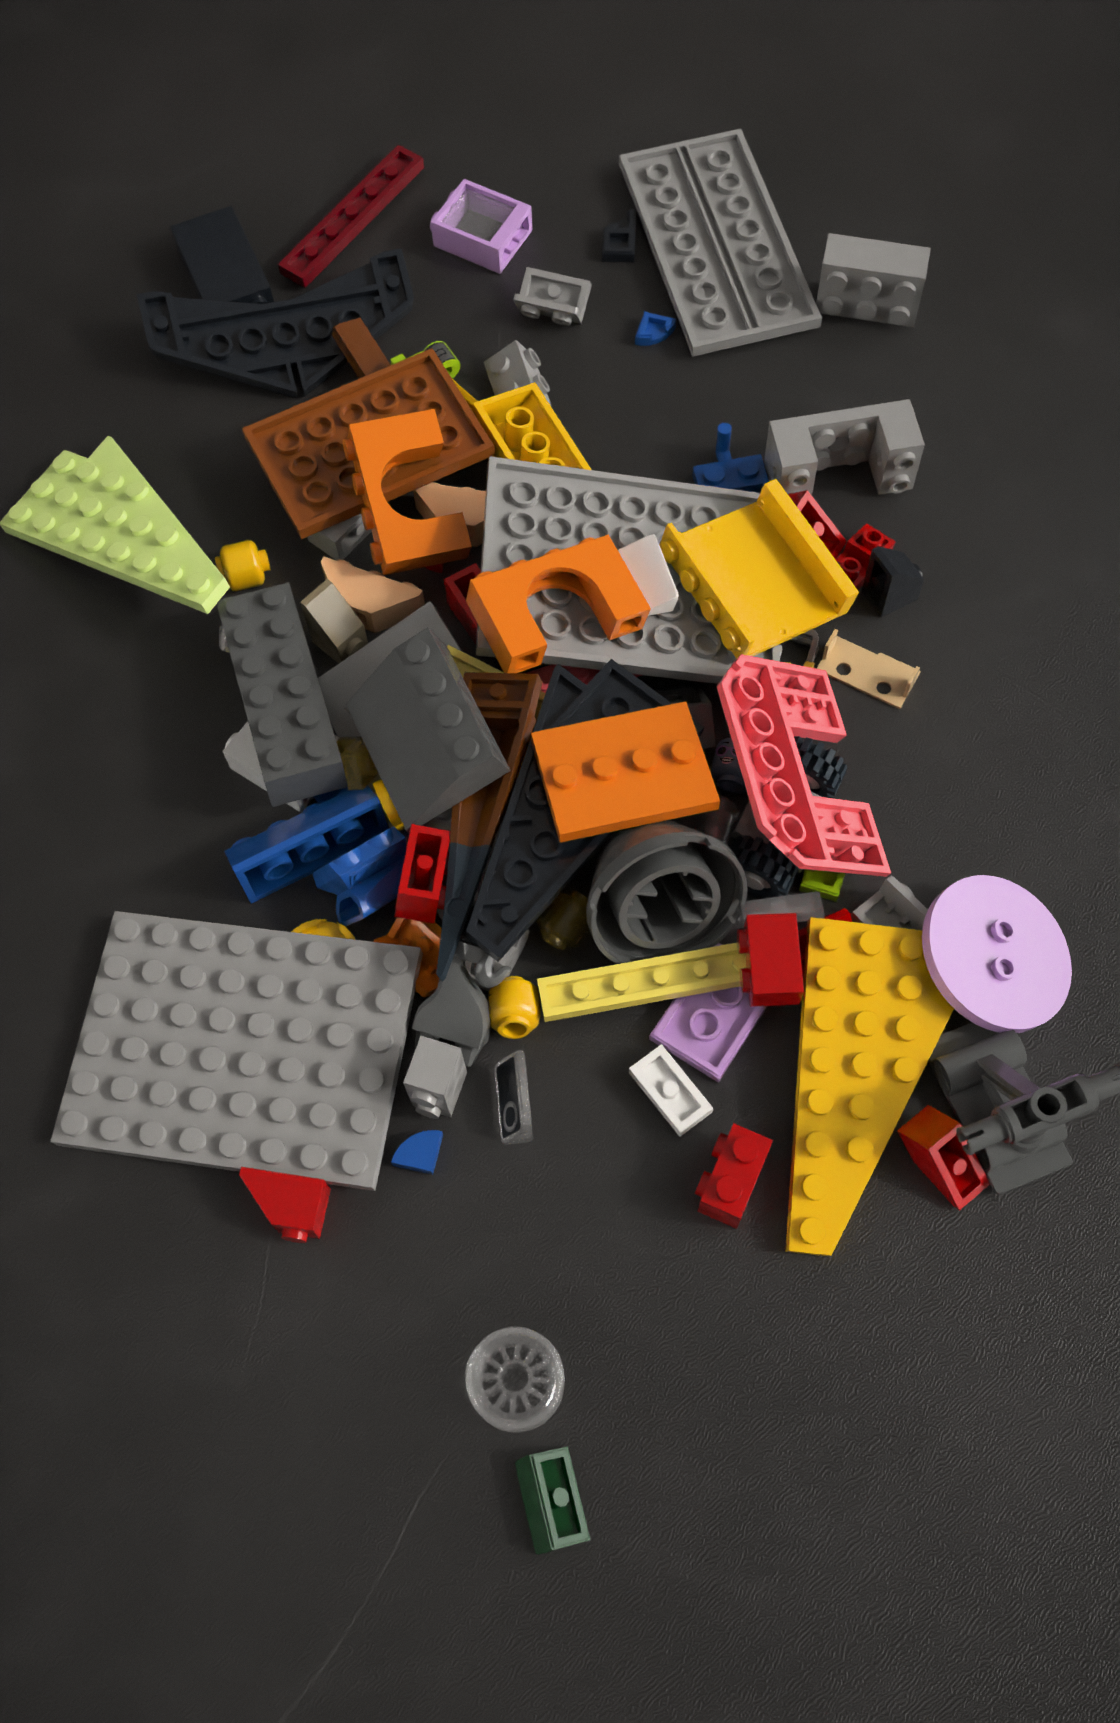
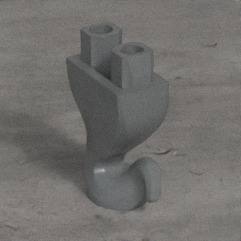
M461 935L445 980L442 982L439 979L435 992L419 1006L414 1017L412 1029L417 1030L415 1049L420 1036L440 1042L444 1038L455 1042L454 1046L461 1048L465 1066L471 1067L475 1063L481 1048L489 1041L492 1027L489 1003L468 973L465 961L475 964L476 980L480 985L487 988L499 985L511 972V968L503 966L493 973L492 969L495 959L466 936Z

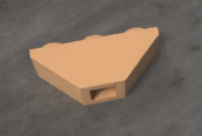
M435 482L413 490L416 509L424 519L463 512L471 545L477 547L483 544L486 491L475 490L470 487L460 488L440 485Z
M324 556L321 560L325 580L328 579L334 584L362 621L366 630L377 633L393 627L425 605L423 590L410 582L401 583L386 578L380 572L366 571L354 567L349 562L341 559L336 561Z

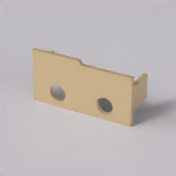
M835 629L825 645L822 660L816 669L826 670L829 677L895 708L901 709L921 672L919 670L920 667H911L883 653L875 654L838 637V630ZM844 664L850 668L851 672L848 675H840L836 668ZM886 683L890 686L891 691L888 694H881L877 690V685Z

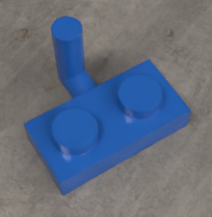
M728 423L719 424L715 450L718 462L693 466L692 476L694 483L741 491L761 492L764 484L769 482L761 454L732 459L729 450L732 427Z

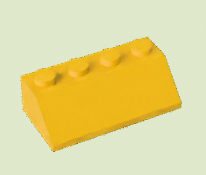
M536 382L473 403V413L494 444L495 455L491 457L592 470Z

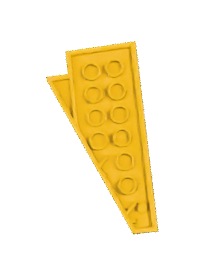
M810 917L807 921L803 977L804 993L801 1008L785 1252L832 1256L954 1008L942 996L930 976L923 954L922 930Z

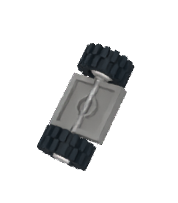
M795 736V742L812 796L834 798L847 772V765L843 764L844 759L841 756H834L836 751L832 748L828 750L823 748L825 744L821 742L814 744L811 738L806 737L803 741L800 736ZM748 801L731 834L735 839L730 849L745 872L747 891L751 892L750 895L755 898L759 895L765 901H769L771 898L774 902H779L780 899H785L797 873H801L803 869H799L757 829L750 801Z

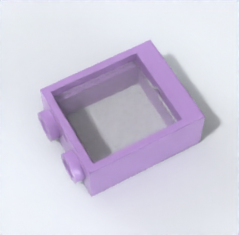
M463 179L459 186L450 192L442 208L436 211L431 218L430 229L432 231L433 245L501 274L532 232L531 205Z

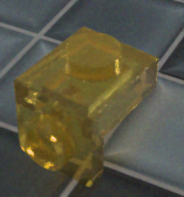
M361 736L340 737L336 743L346 775L348 789L364 790L379 774Z

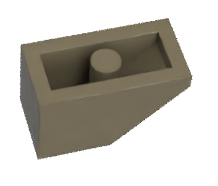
M326 579L300 602L312 642L338 664L368 644L364 624L330 580Z

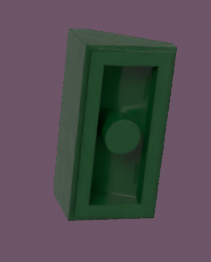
M568 1446L531 1454L516 1460L515 1467L536 1554L540 1555L590 1541Z

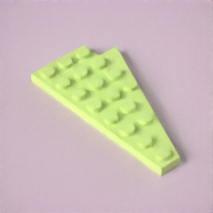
M107 436L89 458L63 450L0 521V526L7 534L206 614H209L230 588L224 576L111 436Z

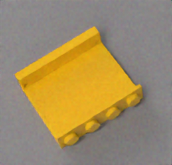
M777 479L764 484L756 502L681 533L676 530L672 522L667 524L659 544L665 561L670 563L675 569L684 589L693 595L701 608L704 618L713 624L720 634L725 648L731 651L736 658L741 654L755 656L846 614L859 594V591Z

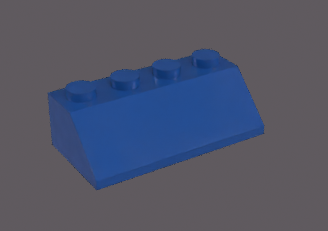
M363 783L359 786H350L343 789L336 797L324 803L312 804L305 808L301 814L291 819L277 821L270 825L266 831L256 836L242 838L224 852L252 904L311 875L321 867L386 831L388 826L378 796L366 783Z

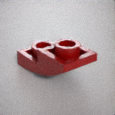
M866 523L847 541L844 551L835 560L856 589L859 590L864 583L872 549L878 546L893 549L896 541Z

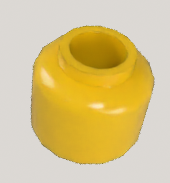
M252 540L224 545L220 549V556L215 557L217 569L224 576L230 589L233 591L263 585L265 581L264 572L271 570L266 550H258L257 545Z
M509 976L499 985L490 988L488 1003L491 1027L500 1035L509 1039H518L527 1036L538 1026L541 1017L540 995L538 988L533 983L519 976Z

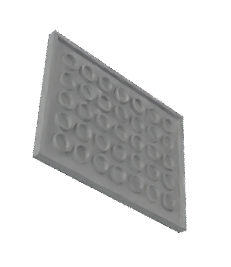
M489 456L481 573L508 568L516 561H529L543 556L552 549L558 548L562 550L575 546L586 538L592 537L596 539L608 534L617 550L652 534H655L660 544L667 524L672 522L676 530L683 533L756 502L760 493ZM668 562L666 563L679 595L673 611L650 615L647 617L643 629L610 641L587 602L573 592L556 588L545 589L533 594L526 600L528 609L548 644L542 663L601 670L610 659H613L631 674L719 684L736 660V657L725 648L720 634L713 624L704 618L699 604L693 595L684 589L679 575ZM477 625L476 655L495 657L482 630ZM780 644L753 657L780 662Z
M115 911L50 1142L62 1147L240 1172L241 1167L324 1179L329 1185L375 1191L416 991V980L419 976L423 956L421 948Z

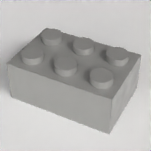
M829 233L816 301L819 312L828 315L914 327L926 279L931 248Z

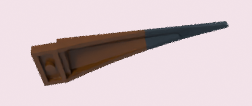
M464 673L463 679L511 771L452 807L447 883L436 973L442 982L449 971L528 747L531 732H533L537 721L534 716L543 683L538 674Z

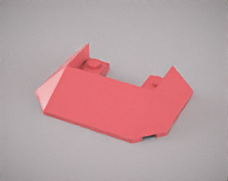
M741 654L736 658L716 687L757 829L799 869L883 877L891 874L869 803L812 796L794 737L800 736L801 738L807 737L813 740L838 743L847 736L826 670Z

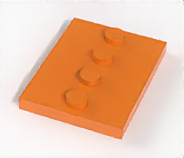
M686 701L531 732L532 747L560 843L719 809L720 798Z

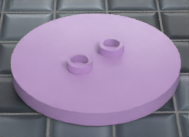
M977 875L966 877L953 883L933 900L927 910L922 928L924 959L937 989L959 1014L972 1023L994 1032L1000 1033L1014 1030L1016 1033H1022L1047 1022L1061 1009L1068 996L1071 984L1072 967L1070 953L1058 923L1043 903L1033 894L1009 880L995 876Z

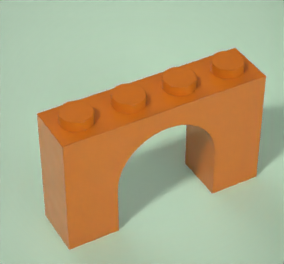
M435 409L349 424L347 438L343 439L345 457L347 461L353 460L356 473H352L354 491L357 496L362 495L365 508H361L363 525L365 530L371 529L374 542L370 543L372 559L375 565H381L383 575L466 559L472 548L463 512L423 520L411 519L402 516L392 509L382 492L381 481L392 468L405 463L440 457L444 442Z
M609 534L596 539L592 537L586 538L577 545L562 550L558 548L552 549L543 556L529 561H516L508 568L502 570L482 572L470 580L466 598L472 614L504 673H519L539 666L542 663L548 644L534 621L526 602L530 596L541 590L563 589L580 596L592 609L609 641L643 629L651 610Z

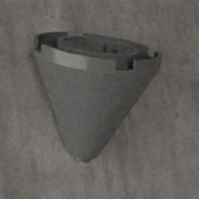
M672 820L618 830L612 834L599 850L587 903V924L599 950L616 964L713 947L736 924L732 915L739 902L745 905L747 879L741 864L727 845L712 836Z

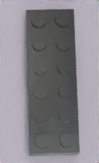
M289 582L220 599L217 607L272 807L348 787L341 756Z

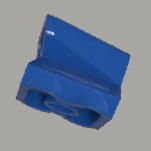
M394 826L312 873L318 889L337 895L336 914L340 924L348 926L360 921L397 898L407 848L405 836Z

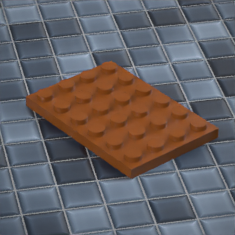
M433 348L242 428L246 441L301 539L361 514V508H365L362 495L357 496L354 491L352 473H356L353 460L347 461L343 448V439L347 438L349 424L435 409L444 442L440 457L405 463L392 468L381 481L382 492L387 502L495 455L494 444Z

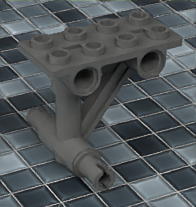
M969 1023L941 1034L928 1060L958 1122L962 1125L956 1129L959 1143L967 1142L966 1145L962 1146V1149L967 1155L976 1154L996 1195H1002L1072 1165L1073 1160L1063 1143L1067 1139L1065 1123L1095 1111L1100 1101L1120 1093V1063L1088 1077L1084 1074H1075L1039 1088L1031 1082L1023 1067L1027 1061V1054L1018 1034L1014 1030L1000 1033L994 1032L974 1023Z

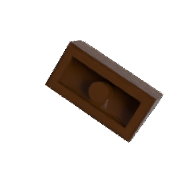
M361 318L339 323L333 327L332 337L359 379L390 366V363Z

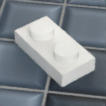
M662 1044L629 1068V1074L679 1137L713 1112V1107Z

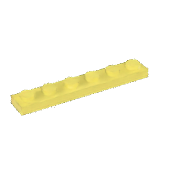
M737 943L539 978L537 979L544 1022L740 987V969L746 968V955L738 953Z

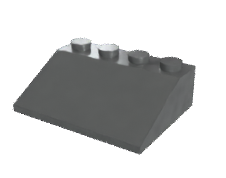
M428 627L394 648L346 703L400 819L409 833L411 824L422 826L511 771L447 646Z

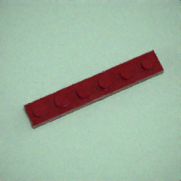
M397 145L278 264L280 274L306 288L424 168L423 157Z

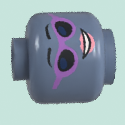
M725 738L719 741L715 749L710 768L712 778L717 782V786L726 792L744 793L746 792V787L732 739Z

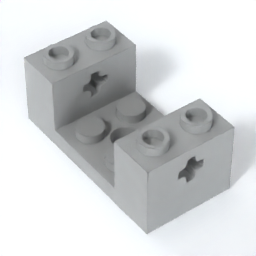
M906 399L769 421L764 466L769 482L777 479L787 494L808 490L812 495L816 471L827 467L846 464L856 465L860 462L868 461L878 495L901 493L913 489L925 443L911 400Z

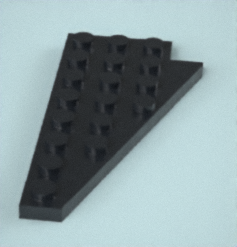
M610 659L587 685L557 664L553 670L533 732L670 705L672 703L613 659ZM692 719L698 737H700L704 727ZM531 739L466 930V937L497 962L503 958L614 833L609 832L559 842Z

